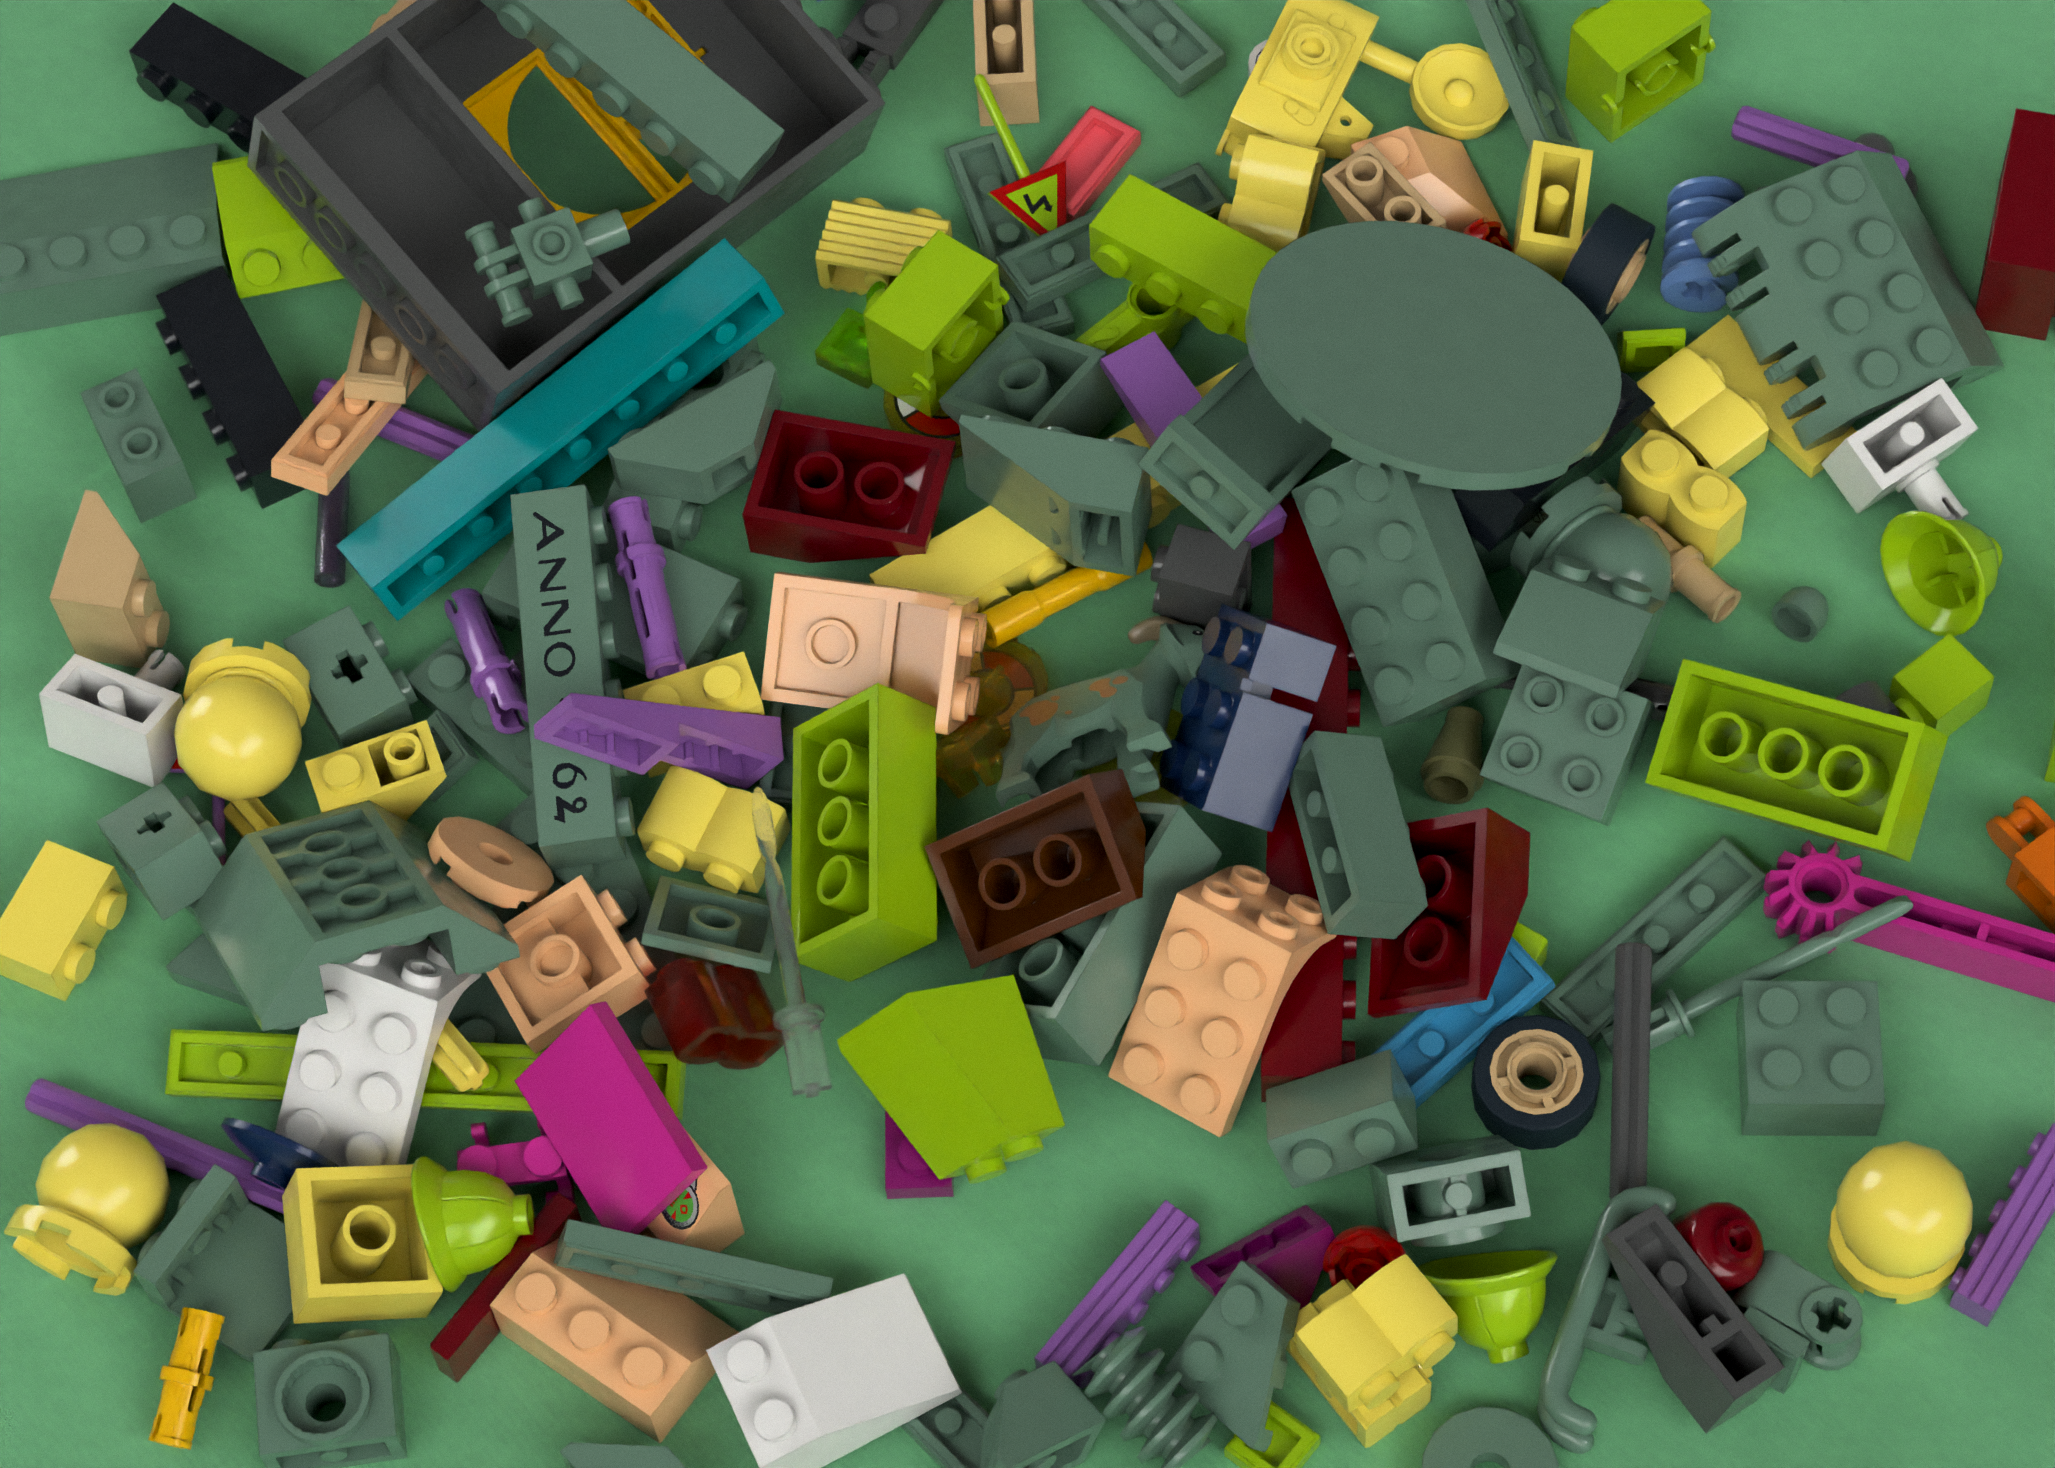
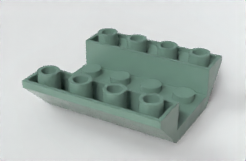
M370 800L245 834L194 908L198 925L263 1032L271 1029H293L303 1025L309 1018L328 1013L319 969L320 965L327 963H351L361 958L366 952L390 945L408 946L417 944L425 940L429 935L456 975L464 973L481 974L494 970L502 962L519 958L518 944L486 901L473 896L452 882V879L446 875L450 866L442 858L437 865L433 863L429 856L427 845L432 836L430 833Z

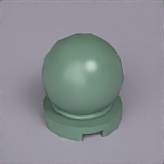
M1586 476L1567 485L1541 507L1549 517L1537 528L1530 539L1521 531L1510 552L1511 565L1525 579H1527L1531 569L1545 558L1553 560L1554 556L1563 555L1588 564L1591 567V575L1614 583L1615 578L1622 577L1643 583L1652 589L1651 597L1665 601L1666 604L1674 583L1670 553L1658 532L1630 514H1620L1622 496L1604 478L1597 485L1590 476Z

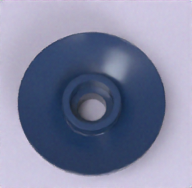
M225 1117L221 1124V1128L229 1139L255 1162L250 1175L274 1188L285 1191L296 1168L340 1167L323 1155L289 1138L252 1123Z

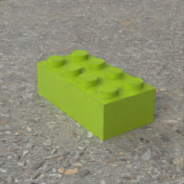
M1683 658L1645 783L1676 796L1910 862L1949 736L1924 723Z
M877 683L793 728L791 961L847 982H852L937 941V878L924 847L937 841L936 707Z

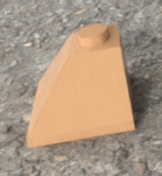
M1405 126L1351 144V154L1371 142L1446 220L1447 229L1461 232L1473 221L1484 217V222H1500L1502 225L1500 234L1508 240V233L1461 141Z

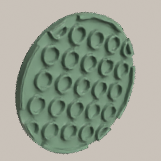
M1365 221L1327 227L1294 240L1276 253L1260 272L1250 297L1245 319V337L1248 351L1258 375L1276 401L1298 423L1303 424L1309 421L1313 426L1333 438L1330 445L1332 448L1379 470L1381 463L1404 471L1418 474V483L1462 490H1503L1539 484L1559 477L1567 472L1569 465L1583 457H1591L1600 447L1611 428L1620 402L1622 381L1616 352L1601 324L1585 304L1567 287L1533 263L1495 244L1461 232L1436 226L1399 221Z

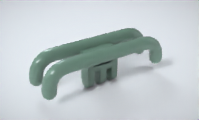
M1649 1186L1633 1187L1623 1190L1609 1200L1597 1222L1542 1370L1537 1404L1541 1426L1553 1442L1570 1452L1584 1454L1590 1451L1594 1445L1592 1432L1597 1427L1595 1414L1591 1410L1573 1402L1568 1394L1584 1349L1588 1348L1634 1365H1643L1647 1356L1648 1349L1644 1345L1624 1338L1626 1334L1646 1341L1621 1282L1611 1278L1614 1267L1602 1239L1612 1230L1655 1204L1659 1206L1670 1222H1672L1670 1215L1675 1211L1677 1202L1671 1192L1662 1188Z

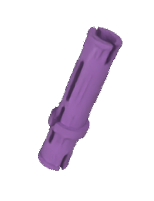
M638 496L621 498L613 502L608 508L619 552L615 557L618 575L625 578L634 621L643 651L647 678L651 679L653 677V680L686 670L687 667L682 649L680 648L669 594H667L663 568L666 565V558L663 547L656 544L647 500H641V497Z
M462 588L454 591L451 595L455 600L458 611L454 603L449 599L445 601L444 610L447 618L453 625L465 658L470 665L472 671L470 683L475 696L479 699L483 698L493 726L498 732L504 734L520 732L525 726L521 721L518 710L524 721L529 723L527 700L520 687L522 675L518 665L513 659L509 661L500 638L488 615L482 595L477 590L471 588Z

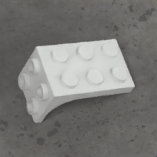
M428 939L413 945H390L364 953L358 960L347 964L327 963L319 966L328 1013L309 1018L300 1026L275 1133L323 1155L340 1167L406 1165L437 1042L460 996L472 983L481 977V974L470 973L456 975L434 942Z

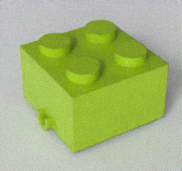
M1610 0L1600 8L1592 7L1587 9L1571 26L1565 97L1612 143L1703 82L1706 53H1711L1716 48L1714 39L1709 34L1712 11L1701 0Z
M939 229L924 247L917 246L905 259L901 273L886 290L882 288L876 291L864 310L863 318L872 382L932 418L941 407L939 403L940 398L1004 330L1002 305H1006L1010 297L1007 291L1000 286L998 265Z

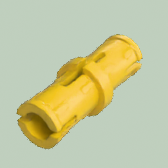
M183 1307L169 1365H162L159 1379L164 1381L157 1414L154 1418L148 1440L167 1446L191 1450L195 1425L205 1391L212 1390L215 1379L209 1376L225 1317L208 1311Z

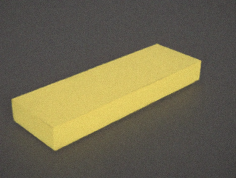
M1730 315L1725 316L1686 346L1700 357L1707 356L1719 366L1725 377V386L1736 392L1742 398L1749 397L1759 404L1768 420L1769 433L1767 439L1808 477L1813 478L1822 471L1824 467L1821 463L1847 437L1857 432L1851 426L1844 435L1804 451L1792 429V425L1826 403L1815 407L1800 417L1787 419L1781 408L1782 404L1788 401L1791 396L1808 388V386L1797 376L1783 384L1769 385L1764 371L1779 360L1766 365H1759L1738 323Z

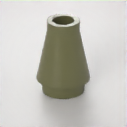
M1457 706L1448 710L1444 725L1421 765L1420 774L1424 780V789L1429 796L1437 801L1446 804H1463L1470 801L1474 793L1483 786L1484 778L1479 774L1483 767L1482 729L1484 718L1477 710L1465 706Z

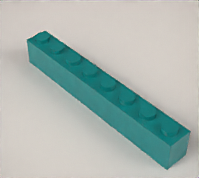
M725 238L722 239L609 330L601 334L561 368L553 372L513 406L505 410L465 444L457 448L417 482L409 486L369 520L361 524L355 531L339 542L336 547L398 622L513 530L510 495L569 486L608 455V448L617 444L626 433L642 428L784 315L782 307L765 278Z

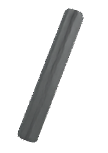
M1638 942L1621 943L1615 949L1610 1199L1625 1189L1647 1186L1652 952L1648 944Z

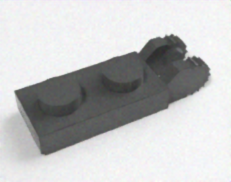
M866 0L842 33V36L837 39L843 56L851 65L858 55L866 57L864 63L861 64L857 71L865 72L879 85L890 69L895 70L944 0Z

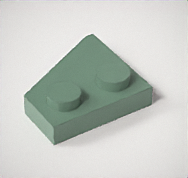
M1241 1260L1164 1369L1166 1373L1179 1369L1183 1375L1178 1384L1188 1393L1197 1391L1200 1395L1198 1402L1211 1413L1214 1412L1218 1419L1250 1448L1265 1452L1271 1444L1273 1431L1265 1429L1273 1389L1282 1390L1288 1365L1286 1348L1288 1342L1294 1336L1300 1303L1256 1265Z

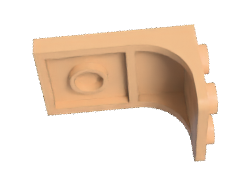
M776 572L774 573L761 700L830 709L879 683L936 707L935 733L949 735L966 722L968 715H975L977 709L980 679L979 677L970 676V670L975 651L982 652L984 647L987 614L977 613L979 597Z
M1247 865L1226 867L1177 892L1137 997V1002L1134 1005L1108 1077L1219 1138L1230 1132L1278 1009L1290 985L1310 956L1323 944L1337 936L1327 933L1319 901L1305 895H1290L1269 884L1270 878L1265 873Z

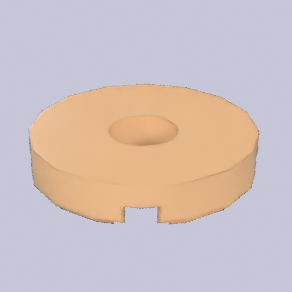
M460 816L444 818L437 825L427 843L429 856L433 863L437 865L442 858L450 866L446 875L452 879L454 884L473 896L501 908L517 909L521 901L526 902V905L530 908L544 899L554 884L552 870L540 855L524 842L502 829L479 820Z

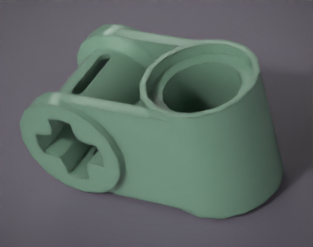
M1764 1250L1760 1270L1753 1280L1738 1288L1732 1301L1743 1315L1751 1305L1810 1341L1803 1359L1814 1367L1828 1371L1840 1370L1849 1366L1857 1358L1861 1347L1860 1329L1863 1317L1862 1308L1857 1299L1847 1290L1841 1289L1807 1271L1790 1257L1777 1251ZM1839 1305L1844 1308V1312L1839 1311ZM1833 1324L1840 1326V1327L1834 1326L1832 1329H1830ZM1830 1329L1828 1334L1820 1331H1828ZM1818 1345L1822 1346V1352L1817 1349Z

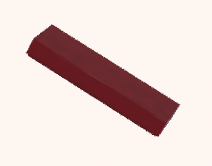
M559 1192L557 1195L554 1194L534 1218L533 1234L520 1235L512 1250L492 1268L430 1343V1349L439 1370L456 1383L461 1380L500 1332L490 1307L492 1301L532 1252L560 1238L568 1219L582 1222L575 1203Z

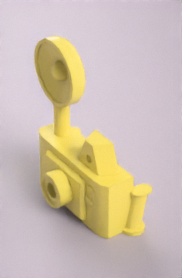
M1287 0L1232 111L1215 154L1221 157L1222 153L1225 152L1232 156L1238 143L1246 145L1248 135L1257 133L1326 150V158L1344 160L1351 155V144L1368 139L1374 127L1368 119L1343 98L1360 61L1410 84L1409 95L1414 112L1425 126L1444 137L1455 140L1477 139L1493 131L1505 116L1509 103L1488 53L1481 48L1463 43L1444 44L1427 52L1417 62L1371 40L1380 16L1345 0ZM1346 120L1350 125L1344 126L1340 121Z

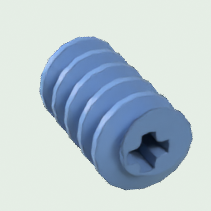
M1700 176L1678 183L1668 194V214L1666 215V234L1663 246L1665 254L1662 261L1663 275L1661 276L1660 292L1664 300L1675 308L1700 313L1718 311L1727 303L1725 300L1726 293L1731 292L1737 287L1739 279L1737 271L1720 278L1713 277L1707 265L1720 254L1704 258L1691 234L1697 227L1745 197V191L1738 183L1718 176Z

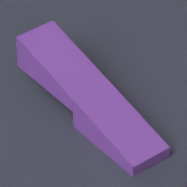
M1155 331L1100 360L1101 368L1150 447H1152L1166 427L1179 414L1184 416L1202 399L1200 393ZM1279 504L1244 539V541L1251 542V549L1283 532L1287 514Z
M570 693L534 724L535 739L640 775H644L659 761H664L747 790L784 760L781 718L775 716Z

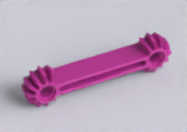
M1809 839L1802 845L1800 857L1784 850L1783 854L1778 857L1776 866L1778 870H1770L1766 874L1763 889L1769 896L1764 899L1763 911L1765 917L1778 919L1775 927L1778 939L1796 933L1799 935L1798 944L1821 933L1832 931L1845 921L1890 899L1905 895L1913 903V908L1910 911L1851 941L2055 1003V934L1860 876L1863 865L1860 855L1841 860L1839 858L1840 847L1836 841L1827 848L1826 853H1818ZM1821 891L1828 894L1833 901L1829 903H1816L1808 899L1805 893ZM1836 948L1832 949L1827 953L1830 954L1833 950H1836Z

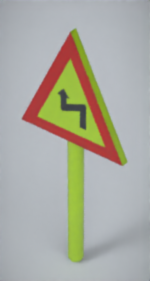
M977 74L974 77V83L1019 176V180L990 191L987 194L1037 237L1066 224V160L1030 174L985 76Z

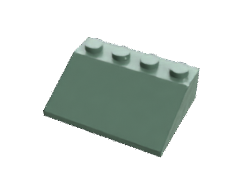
M218 143L0 180V336L161 309L156 295L220 266H223L235 288L224 242L212 171V163L221 161Z

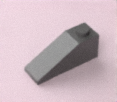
M1657 1204L1653 1205L1612 1230L1602 1239L1663 1379L1703 1431L1707 1434L1756 1402L1785 1367Z

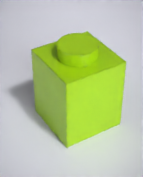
M1949 633L1893 676L1888 697L1899 710V717L1924 723L1949 736L1987 706L1995 676Z

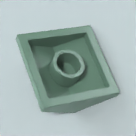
M660 875L644 927L641 944L770 974L786 904L739 893L735 894L730 891Z

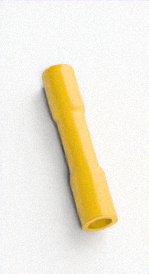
M1145 542L1136 575L1150 569L1153 565L1151 552ZM1076 567L1033 590L1022 591L981 612L987 614L985 642L991 648H996L1039 626L1047 617L1096 592L1107 591L1134 576Z

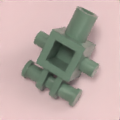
M537 197L527 200L517 207L524 224L510 229L509 246L501 249L494 233L496 227L493 221L478 224L464 233L467 241H471L478 260L473 263L477 275L488 276L490 283L483 289L488 300L496 299L503 316L501 321L504 327L517 325L533 316L529 307L526 308L519 291L524 288H528L533 301L554 293L561 310L571 309L584 302L578 283L591 278L593 268L591 258L631 243L627 227L617 208L576 224L569 206L547 214L541 198ZM517 263L520 270L510 273L508 267Z

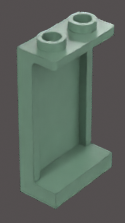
M1248 354L1184 416L1179 414L1166 427L1138 465L1235 550L1286 498L1291 490L1333 449L1330 446L1333 438L1313 426L1309 421L1303 424L1298 423L1266 388L1254 367L1250 354Z
M608 522L609 543L599 544L600 563H609L614 586V600L604 601L605 620H614L619 642V658L609 660L646 675L640 639L638 638L625 578L618 575L615 557L619 553L615 531L612 524ZM514 542L481 592L491 622L511 632L520 620ZM660 545L663 547L666 558V565L663 568L667 594H669L677 636L686 667L690 669L715 661L727 640L732 642L738 638L747 620L748 608L745 607L740 579Z

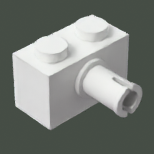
M1940 378L1847 437L1821 465L1856 514L1861 513L1896 490L1898 493L1905 491L1919 511H1927L1945 520H1962L1969 512L1966 508H1963L1936 468L1940 465L1939 462L1957 450L1979 428L1943 378Z
M155 650L148 657V661L135 676L74 654L39 693L49 747L153 788L170 772L177 759L174 729L178 714L183 707V700L181 694L171 690L185 678L184 666L171 653H168L159 664L160 660L164 657V651Z

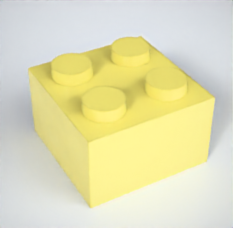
M414 1164L296 1168L282 1195L294 1324L427 1318L443 1293V1286L439 1282L428 1257L415 1213L411 1188V1173Z

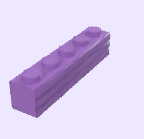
M2055 1123L2052 1124L2046 1135L2038 1132L2027 1152L2028 1155L2033 1157L2027 1168L2021 1165L2018 1166L2008 1184V1188L2013 1190L2007 1202L2002 1199L1997 1201L1988 1218V1221L1993 1223L1992 1228L1987 1236L1981 1232L1977 1235L1968 1252V1255L1973 1257L1972 1262L1967 1269L1959 1266L1948 1286V1289L1954 1292L1949 1306L1988 1327L2055 1212Z
M1165 1200L1034 1357L1036 1369L1055 1361L1077 1387L1085 1388L1094 1376V1372L1090 1370L1076 1376L1072 1375L1118 1338L1130 1323L1136 1325L1141 1321L1149 1308L1147 1302L1156 1292L1163 1293L1173 1281L1175 1276L1173 1271L1182 1260L1185 1262L1190 1261L1201 1245L1199 1241V1224Z

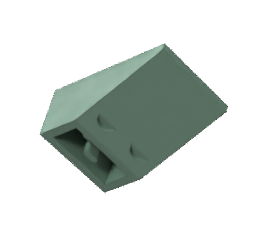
M966 415L960 416L959 429L966 486L970 491L1073 566L1136 577L1152 514L1150 475L1138 465L1148 452V447L1138 446L1127 439L1118 437L1103 440L1075 435L1067 429L1056 426L1041 429L1012 424L1002 417L992 415L981 418Z

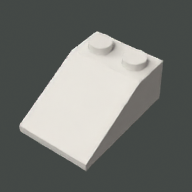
M905 1273L768 1317L706 1350L759 1468H822L963 1393Z

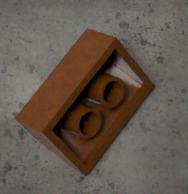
M1123 769L1085 775L924 846L971 969L978 968L1143 898L1146 829Z

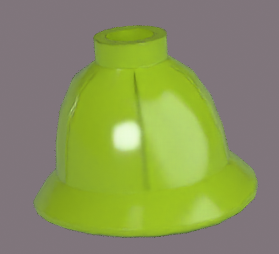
M1909 511L1898 514L1887 524L1882 534L1880 546L1881 565L1885 579L1894 598L1912 621L1924 630L1937 636H1946L1949 633L1952 636L1961 635L1976 624L1982 614L1985 600L1996 586L1998 569L2003 559L2002 549L1993 537L1988 536L1981 529L1964 520H1945L1927 511Z
M426 1156L416 1159L411 1173L415 1213L434 1272L441 1285L448 1292H455L469 1274L483 1271L499 1263L512 1250L520 1235L533 1234L534 1209L530 1194L516 1195L504 1180L486 1172L472 1170L448 1171L444 1166Z
M1549 1250L1489 1252L1436 1259L1419 1265L1418 1269L1458 1316L1457 1334L1467 1344L1486 1350L1490 1363L1498 1364L1529 1354L1526 1339L1537 1328L1544 1312L1546 1276L1551 1271L1558 1257L1555 1252Z

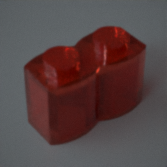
M681 958L665 965L658 972V979L644 990L676 1058L683 1063L699 1065L718 1061L721 1066L728 1069L742 1070L755 1068L763 1064L790 1041L757 973L751 969L735 967L729 964L715 967L708 962Z

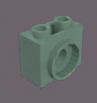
M1499 1134L1409 1151L1369 1164L1379 1225L1388 1231L1397 1242L1411 1240L1412 1245L1420 1247L1463 1244L1485 1239L1502 1232L1505 1229V1221L1531 1216L1520 1149Z
M356 1329L341 1334L339 1340L312 1343L305 1339H287L275 1343L271 1350L253 1352L259 1456L266 1468H342L407 1458L400 1357L388 1333L379 1334L375 1330ZM331 1402L345 1403L344 1410L337 1418L327 1422L316 1420L318 1412L326 1404Z

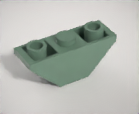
M769 359L753 369L747 368L738 371L724 385L700 398H691L682 402L668 416L646 428L631 430L617 444L608 448L615 481L619 487L626 491L707 505L752 480L774 410H780L782 403L776 367Z

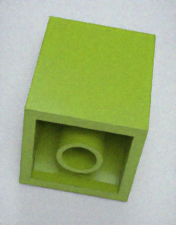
M1014 975L908 992L837 1039L842 1055L939 1180L967 1175L969 1183L974 1184L1000 1176L1007 1171L1005 1161H1017L1039 1153L1044 1149L1042 1139L1065 1126Z

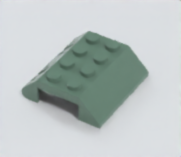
M1857 150L1745 196L1697 227L1691 234L1704 258L1720 254L1707 265L1715 278L1730 275L1754 258L1757 259L1763 272L1733 289L1726 296L1725 300L1731 311H1738L1750 306L1738 314L1735 319L1758 364L1766 365L1780 359L1764 371L1769 385L1783 384L1810 366H1813L1820 381L1791 396L1781 406L1787 419L1790 420L1800 417L1826 402L1825 405L1792 425V429L1804 451L1844 435L1856 420L1908 399L1940 378H1943L1952 391L2000 371L2004 367L1891 153Z

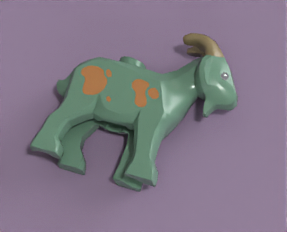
M1166 616L1150 617L1136 624L1128 632V639L1133 644L1150 640L1156 641L1139 665L1056 688L1032 698L1022 706L1010 719L1011 737L1006 746L996 754L997 763L1003 767L1001 779L996 789V798L1001 807H1004L1010 798L1021 794H1028L1030 799L1070 783L1077 770L1091 769L1110 762L1116 757L1118 769H1123L1133 798L1157 790L1160 787L1158 773L1150 761L1154 751L1160 752L1172 747L1166 729L1176 689L1179 684L1185 689L1189 681L1197 677L1204 656L1202 651L1204 630L1199 626L1187 625Z

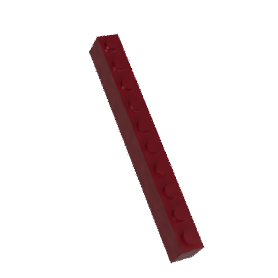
M1285 498L1280 505L1287 514L1283 532L1274 537L1272 620L1289 625L1337 646L1318 702L1273 688L1270 696L1272 701L1313 714L1304 739L1305 742L1315 730L1347 734V727L1360 728L1361 689H1348V671H1361L1295 500L1294 498ZM1288 787L1273 831H1267L1266 875L1270 878L1269 884L1290 895H1305L1319 901ZM1337 935L1334 939L1323 944L1310 956L1290 985L1278 1009L1261 1054V1102H1266L1267 1089L1355 1061V1041L1342 1040V1020H1356V980H1343V960L1357 959V936Z

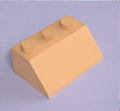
M559 1239L532 1252L490 1304L501 1333L649 1437L661 1443L716 1373L706 1350L739 1332L682 1293L557 1266L554 1263Z

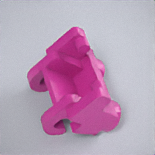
M538 1119L537 1126L541 1133L540 1137H536L531 1141L490 1146L486 1122L471 1124L472 1139L475 1140V1145L457 1151V1171L472 1170L486 1172L504 1180L508 1186L556 1180L558 1191L546 1192V1203L554 1194L557 1195L558 1192L575 1203L573 1177Z

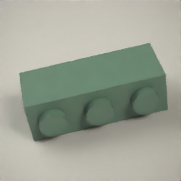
M1315 730L1302 745L1288 787L1327 933L1396 939L1428 906L1425 884L1420 877L1410 842L1409 827L1403 817L1394 785V774L1388 764L1381 737Z

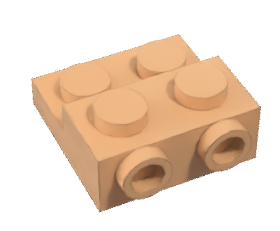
M582 874L503 924L518 944L520 957L502 962L494 970L486 972L526 1044L535 1054L552 1044L590 1004L606 1001L617 1018L656 993L647 978L648 975L657 970L655 964L637 937L626 942L618 929L628 922L621 907L608 889L597 895Z

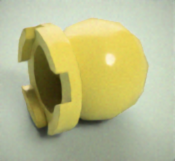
M225 638L204 646L191 660L183 692L185 703L178 714L174 729L179 766L199 790L230 802L261 797L276 790L296 765L302 746L301 728L306 724L312 700L309 689L310 674L294 654L267 641H264L263 650L249 646L232 647L234 638Z
M113 1123L88 1124L62 1138L43 1158L35 1184L39 1205L24 1204L17 1207L4 1230V1234L17 1237L12 1247L34 1265L65 1281L70 1269L78 1273L98 1279L93 1292L117 1296L126 1292L135 1275L133 1270L137 1266V1261L127 1249L147 1241L163 1221L171 1187L163 1156L144 1135Z
M1909 1141L1878 1146L1870 1150L1848 1169L1837 1190V1203L1830 1216L1827 1245L1836 1271L1854 1290L1863 1294L1865 1289L1879 1297L1895 1298V1304L1905 1305L1931 1298L1950 1283L1963 1257L1965 1241L1972 1230L1973 1203L1963 1173L1939 1150Z

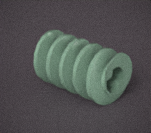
M1144 1326L1121 1334L1072 1376L1092 1370L1094 1376L1084 1393L1089 1398L1106 1392L1111 1393L1112 1396L1102 1413L1106 1419H1111L1125 1413L1128 1414L1129 1419L1119 1435L1123 1441L1145 1435L1147 1440L1137 1456L1141 1463L1162 1456L1165 1461L1161 1468H1180L1212 1441L1208 1436L1218 1417L1212 1412L1192 1418L1191 1413L1199 1401L1200 1395L1197 1391H1193L1177 1397L1174 1396L1173 1392L1183 1374L1179 1369L1157 1375L1155 1371L1162 1361L1165 1352L1160 1347L1140 1354L1138 1348L1147 1335V1330Z

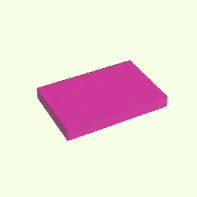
M606 1001L590 1004L515 1080L602 1227L639 1234L708 1168Z

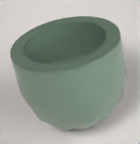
M1808 586L1794 587L1786 592L1773 607V621L1777 628L1790 639L1798 642H1810L1824 627L1828 619L1829 609L1826 597L1816 588Z

